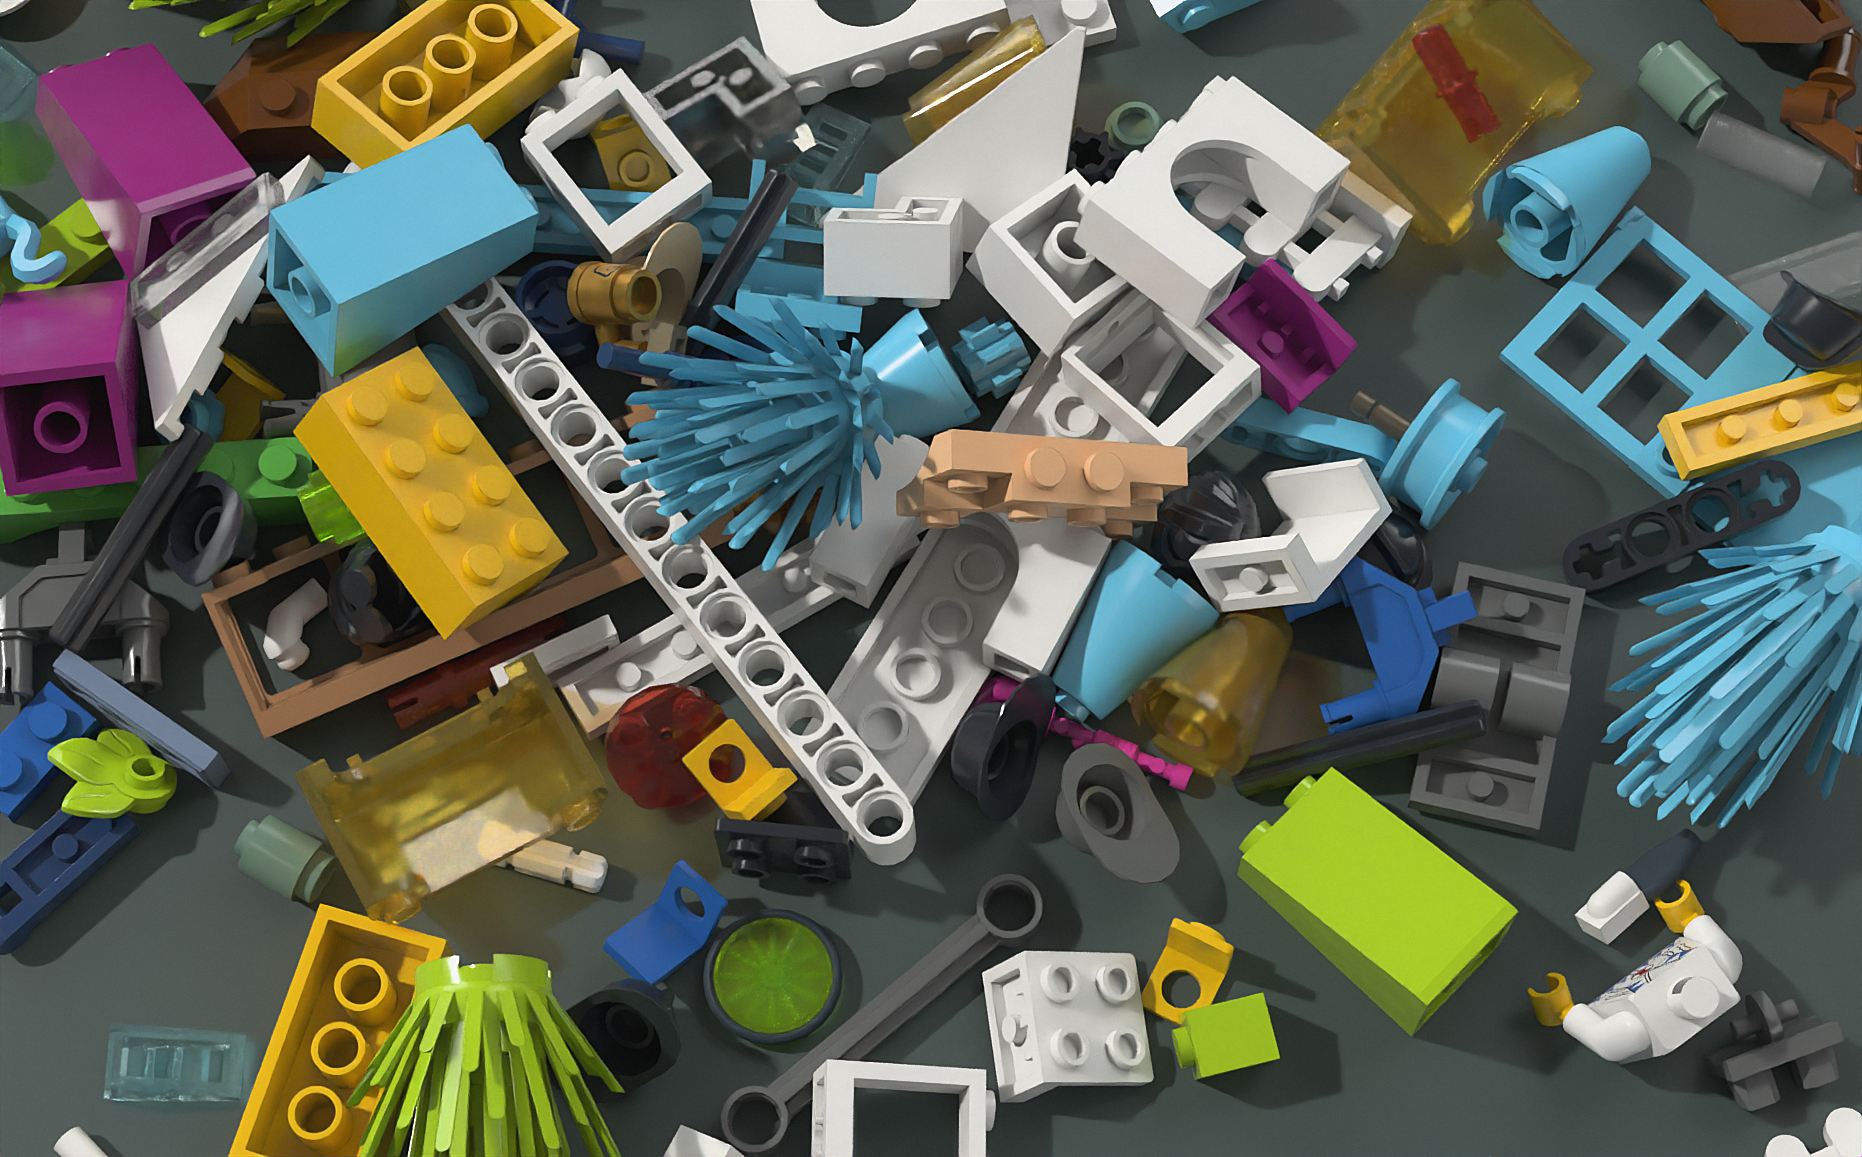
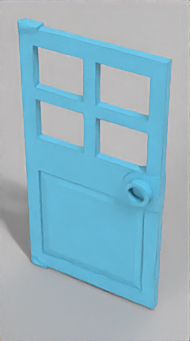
M1634 206L1624 214L1623 219L1616 225L1611 237L1500 353V360L1629 465L1631 470L1666 499L1673 498L1761 461H1782L1792 467L1799 477L1801 491L1799 500L1791 512L1778 521L1724 542L1723 544L1726 547L1798 542L1811 529L1814 533H1822L1829 525L1848 529L1862 537V430L1682 481L1660 431L1645 446L1598 408L1642 359H1645L1690 396L1689 400L1678 411L1823 371L1802 368L1792 363L1770 346L1763 337V330L1771 316L1645 215L1637 206ZM1640 243L1687 280L1643 329L1596 291ZM1702 294L1750 332L1707 380L1658 342ZM1580 307L1627 345L1583 394L1535 356ZM1767 475L1760 476L1761 484L1754 493L1742 498L1739 496V486L1735 485L1728 488L1739 502L1741 520L1746 521L1752 518L1745 509L1748 504L1760 499L1767 498L1773 507L1779 506V497L1787 489L1784 482L1772 483ZM1701 499L1692 508V518L1708 532L1720 531L1728 523V511L1724 504L1717 499ZM1755 563L1748 565L1752 567L1763 563Z

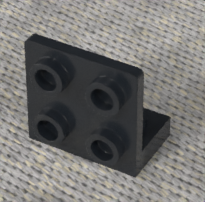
M783 791L787 796L786 801L760 822L755 821L754 818L750 821L729 819L727 815L726 818L715 819L714 835L721 864L724 867H732L731 872L737 876L765 879L770 877L771 871L797 874L799 881L812 885H833L836 883V878H852L855 844L849 838V832L841 828L813 792Z

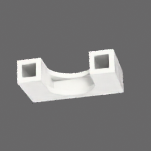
M750 0L771 78L784 107L794 104L811 105L823 100L829 93L851 86H872L882 81L886 75L908 68H929L941 62L944 57L969 49L973 51L986 50L997 45L1002 39L1015 35L1004 0H916L899 17L884 24L869 27L850 26L832 19L819 8L817 0Z
M1232 76L1214 93L1209 89L1203 91L1180 122H1176L1173 119L1169 120L1156 134L1151 146L1143 153L1138 150L1131 152L1119 166L1115 177L1106 185L1098 181L1091 186L1077 208L1082 218L1073 241L1193 330L1229 297L1246 256L1190 215L1178 201L1172 187L1193 181L1214 182L1231 187L1252 199L1295 232L1300 233L1333 202L1351 161Z
M879 434L874 443L882 466L879 478L877 480L874 478L866 459L862 465L861 524L858 528L852 530L850 508H848L847 517L839 527L835 512L830 526L824 531L809 558L813 582L868 609L901 550L913 537L928 529L920 526V517L896 516V491L904 488L914 479L920 471L930 449L927 444L909 435H901L899 438L894 436L893 445H891ZM976 512L959 518V523L985 529L1002 541L1012 554L1018 570L1013 588L983 641V664L1021 683L1026 678L1037 673L1050 675L1076 626L1110 553L1112 539L1105 537L1104 531L1099 526L1067 525V518L1048 517V520L1036 523H1017L1008 521V514Z

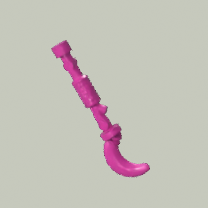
M1007 675L989 679L979 693L972 708L984 702H1006L1013 690L1021 682ZM1054 707L1044 736L1045 738L1048 737L1050 731L1061 736L1073 738L1071 743L1075 750L1086 744L1105 743L1127 754L1137 763L1139 768L1150 772L1154 776L1170 781L1169 786L1183 792L1185 791L1194 768L1178 762L1177 766L1172 765L1161 758L1141 752L1139 745L1133 744L1130 741L1128 742L1101 729L1093 732L1076 722L1055 716L1057 708Z

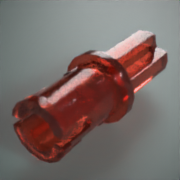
M1436 23L1417 33L1412 38V45L1438 88L1434 95L1437 99L1444 98L1465 133L1467 142L1469 144L1481 138L1480 135L1482 133L1484 136H1487L1499 128L1503 122L1496 115L1475 79L1479 75L1477 68L1469 69L1444 25Z

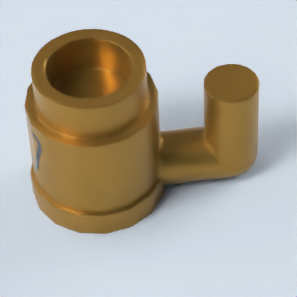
M599 261L581 263L574 269L567 288L568 305L573 316L579 322L594 325L599 348L603 343L607 342L647 352V341L623 340L620 325H632L639 321H647L655 316L662 299L661 285L656 275L649 270H642L640 267L632 264H611Z

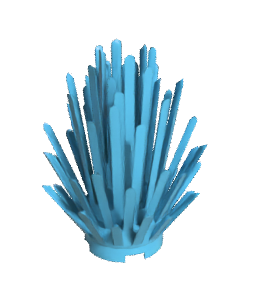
M774 296L768 297V300L782 320L771 317V321L775 330L785 339L754 316L744 317L725 305L713 306V309L721 317L775 351L768 354L706 328L692 326L687 330L689 337L747 362L690 359L652 351L644 352L640 356L639 362L641 364L672 369L673 371L668 374L669 376L680 380H692L693 382L703 381L705 384L718 386L632 393L628 397L626 405L648 404L651 410L659 411L655 414V420L636 423L631 428L629 438L638 437L642 442L625 446L623 456L627 461L658 455V458L626 468L621 472V479L625 485L649 479L648 481L654 489L658 491L664 490L666 495L659 498L661 507L656 509L658 514L671 517L688 509L691 514L697 515L671 533V539L676 545L686 544L719 517L767 486L749 507L727 524L722 532V535L736 533L728 545L732 549H740L745 546L761 525L799 490L759 570L761 572L769 571L775 566L818 487L824 485L811 524L809 540L815 539L830 526L838 491L836 517L839 527L846 519L848 508H850L852 530L858 528L862 521L861 470L863 458L866 457L869 469L877 480L882 466L874 443L879 434L891 445H893L894 441L893 429L883 420L880 386L877 381L870 383L862 371L864 350L858 340L853 337L850 355L839 349L832 328L826 323L818 321L820 334L825 345L823 347L819 340L802 326L785 302Z
M1829 525L1822 533H1814L1811 529L1798 542L1699 550L1698 552L1703 557L1710 559L1708 563L1716 568L1755 563L1763 564L1681 585L1675 589L1638 600L1647 606H1652L1681 598L1661 605L1656 609L1657 614L1666 616L1700 604H1704L1711 610L1632 646L1629 655L1631 657H1638L1697 630L1607 689L1620 692L1625 688L1628 692L1639 691L1675 667L1674 674L1656 686L1655 691L1611 723L1607 728V735L1601 741L1603 743H1614L1644 718L1652 719L1628 740V750L1614 763V765L1627 766L1651 745L1655 747L1618 784V795L1622 798L1629 797L1630 804L1639 808L1654 794L1659 798H1665L1687 778L1658 808L1657 820L1666 817L1689 794L1686 799L1688 805H1695L1699 802L1690 813L1693 826L1756 750L1760 759L1717 817L1716 828H1724L1744 801H1746L1747 807L1750 810L1761 795L1767 791L1777 772L1831 692L1835 691L1805 763V774H1813L1819 764L1834 725H1838L1832 741L1834 745L1819 789L1823 801L1827 800L1831 793L1844 750L1848 755L1851 746L1855 758H1859L1862 754V537L1848 529ZM1738 623H1740V624H1739L1738 626H1736L1734 629H1732L1731 631H1729L1728 633H1726L1725 635H1723V636L1720 637L1719 639L1715 640L1716 638H1718L1719 636H1721L1722 634H1724L1725 632H1727L1728 630H1730L1732 627H1734L1735 625H1737Z

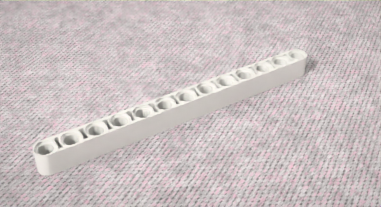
M494 277L488 279L439 311L440 316L841 828L849 832V838L868 860L879 865H894L905 860L913 851L916 843L913 808L906 795L701 537L697 534L684 545H676L672 541L671 533L688 523V521L681 512L671 517H665L656 512V509L661 507L659 498L666 495L663 490L658 491L650 485L649 479L631 484L619 493L610 494L603 491L608 483L614 480H621L622 470L641 464L640 460L627 461L624 458L623 449L627 444ZM473 299L485 300L481 306L475 309H461L465 303ZM512 343L521 345L511 354H496L504 345ZM545 388L557 390L552 397L546 400L537 401L531 399L539 390ZM587 433L594 435L593 439L583 446L572 447L567 445V442L578 434ZM652 526L668 528V532L657 540L646 541L639 538L645 529ZM689 573H699L706 576V579L695 588L684 589L676 585L682 576ZM735 620L744 624V628L732 637H721L713 633L716 627L725 621ZM773 668L783 673L782 678L770 686H759L751 681L756 673L763 669ZM803 717H813L822 722V726L815 733L808 736L796 735L790 731L791 726ZM851 766L862 772L861 777L849 786H838L828 780L829 776L840 767ZM882 816L897 818L902 823L901 828L895 834L888 837H879L868 831L869 825L875 819Z

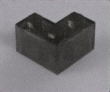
M744 36L642 94L703 171L714 168L724 157L741 149L752 162L753 159L766 160V174L772 168L790 164L799 154L816 145V141L792 87Z

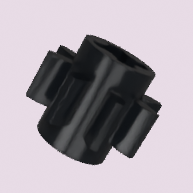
M1077 127L1075 136L1071 138L1066 174L1076 169L1090 186L1098 181L1106 185L1115 177L1119 166L1124 161V151H1110L1108 145L1109 132L1104 131L1100 135L1089 132L1084 133L1081 127Z

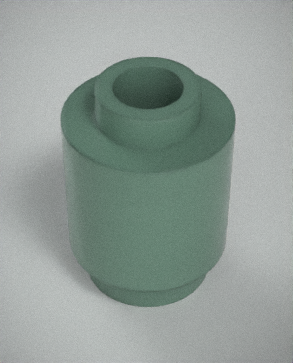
M1681 40L1675 41L1669 46L1664 41L1659 42L1646 53L1638 64V69L1642 74L1638 79L1637 85L1679 125L1687 123L1693 130L1700 129L1721 110L1729 98V94L1721 88L1723 80Z
M272 814L268 815L261 823L256 820L250 821L242 831L234 847V854L240 857L238 863V871L292 902L301 898L310 904L313 903L328 884L337 864V858L326 852V844Z

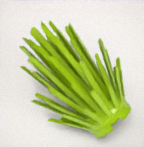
M493 954V964H473L459 968V956H452L426 962L415 969V998L366 1070L368 1071L347 1101L345 1108L358 1106L371 1086H378L379 1089L385 1087L358 1146H363L359 1157H374L413 1067L395 1116L397 1124L386 1157L400 1156L415 1109L416 1113L408 1157H570L569 1145L551 1089L546 1064L547 1054L590 1157H604L586 1113H588L609 1156L622 1157L563 1038L588 1075L601 1076L612 1092H625L553 995L551 971H548V962L522 955Z

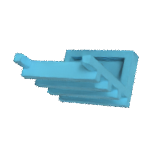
M753 159L748 205L764 179L766 160ZM865 173L863 196L798 188L790 203L831 208L874 209L878 174ZM777 223L769 238L824 244V228ZM757 257L737 290L735 311L744 317H756L776 333L779 332L775 330L771 317L779 320L782 319L768 300L770 296L782 299L802 326L809 327V332L816 338L822 339L818 321H822L832 328L836 340H845L847 331L860 332L862 306L841 303V296L824 295V265Z

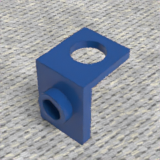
M680 860L674 865L657 902L606 938L602 948L634 979L644 980L656 986L707 947L728 905V901L684 860ZM681 887H687L698 895L704 906V917L693 914L686 907L681 897Z

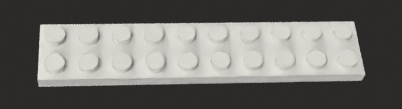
M1153 323L1097 375L1148 419L1187 356L1188 351ZM1064 347L1050 357L1042 350L1039 352L990 431L1132 443L1065 384L1061 361ZM959 523V527L929 529L826 695L906 795L912 808L956 737L962 719L971 710L985 683L991 679L996 671L983 664V641L1012 590L1018 575L1014 558L1004 543L985 529L970 524ZM812 718L801 736L815 733L822 726V722ZM845 766L836 769L830 776L849 786L861 777L862 772L857 768Z

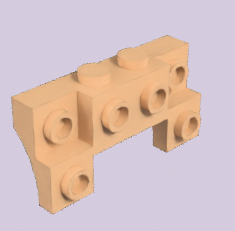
M950 429L934 436L920 471L908 485L896 491V516L920 517V526L929 529L959 527V518L976 512L1008 514V521L1017 523H1036L1046 521L1048 517L1067 518V525L1077 527L1099 526L1107 538L1112 540L1129 539L1133 537V529L1157 522V504L1163 502L1164 493L1188 486L1187 447Z

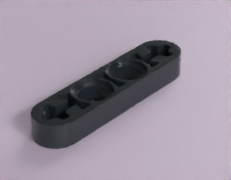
M1761 461L1582 534L1572 540L1564 551L1561 564L1563 577L1569 586L1586 589L1585 594L1601 593L1697 554L1699 550L1709 549L1778 521L1788 515L1799 500L1801 491L1799 477L1792 467L1782 461ZM1767 475L1772 483L1784 482L1787 489L1779 497V506L1773 507L1767 498L1760 499L1748 504L1745 509L1752 518L1746 521L1741 520L1739 502L1728 488L1735 485L1739 486V496L1742 498L1754 493L1761 484L1760 476ZM1706 498L1717 499L1723 503L1729 516L1727 525L1720 531L1712 533L1699 529L1693 522L1691 515L1695 503ZM1648 522L1656 523L1663 527L1669 538L1666 551L1654 557L1644 556L1637 552L1632 543V533L1636 527ZM1615 534L1620 535L1622 553L1633 567L1622 570L1621 559L1618 557L1606 562L1602 566V578L1592 580L1588 572L1576 573L1573 566L1580 562V550L1589 548L1594 556H1600L1614 549L1615 545L1608 537Z

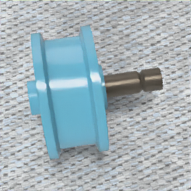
M1453 378L1448 379L1435 392L1414 421H1411L1385 403H1379L1377 398L1361 389L1352 400L1348 411L1364 421L1369 420L1370 425L1399 443L1381 474L1378 484L1386 499L1393 496L1421 514L1420 526L1430 531L1445 516L1460 494L1464 492L1468 495L1484 474L1489 464L1484 458L1496 440L1507 413L1498 407L1488 413L1459 394L1461 384Z

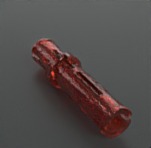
M558 613L455 663L449 664L448 661L435 666L436 672L393 692L385 693L384 697L391 712L413 701L417 702L394 714L400 730H407V727L452 705L456 710L467 706V698L496 685L490 668L548 642L544 639L564 630L567 623L562 614Z

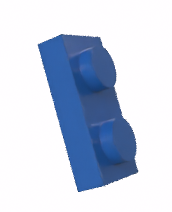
M50 681L0 734V813L12 823L16 822L61 773L62 770L48 760L49 750L59 743L72 738L92 739L102 728L96 718Z

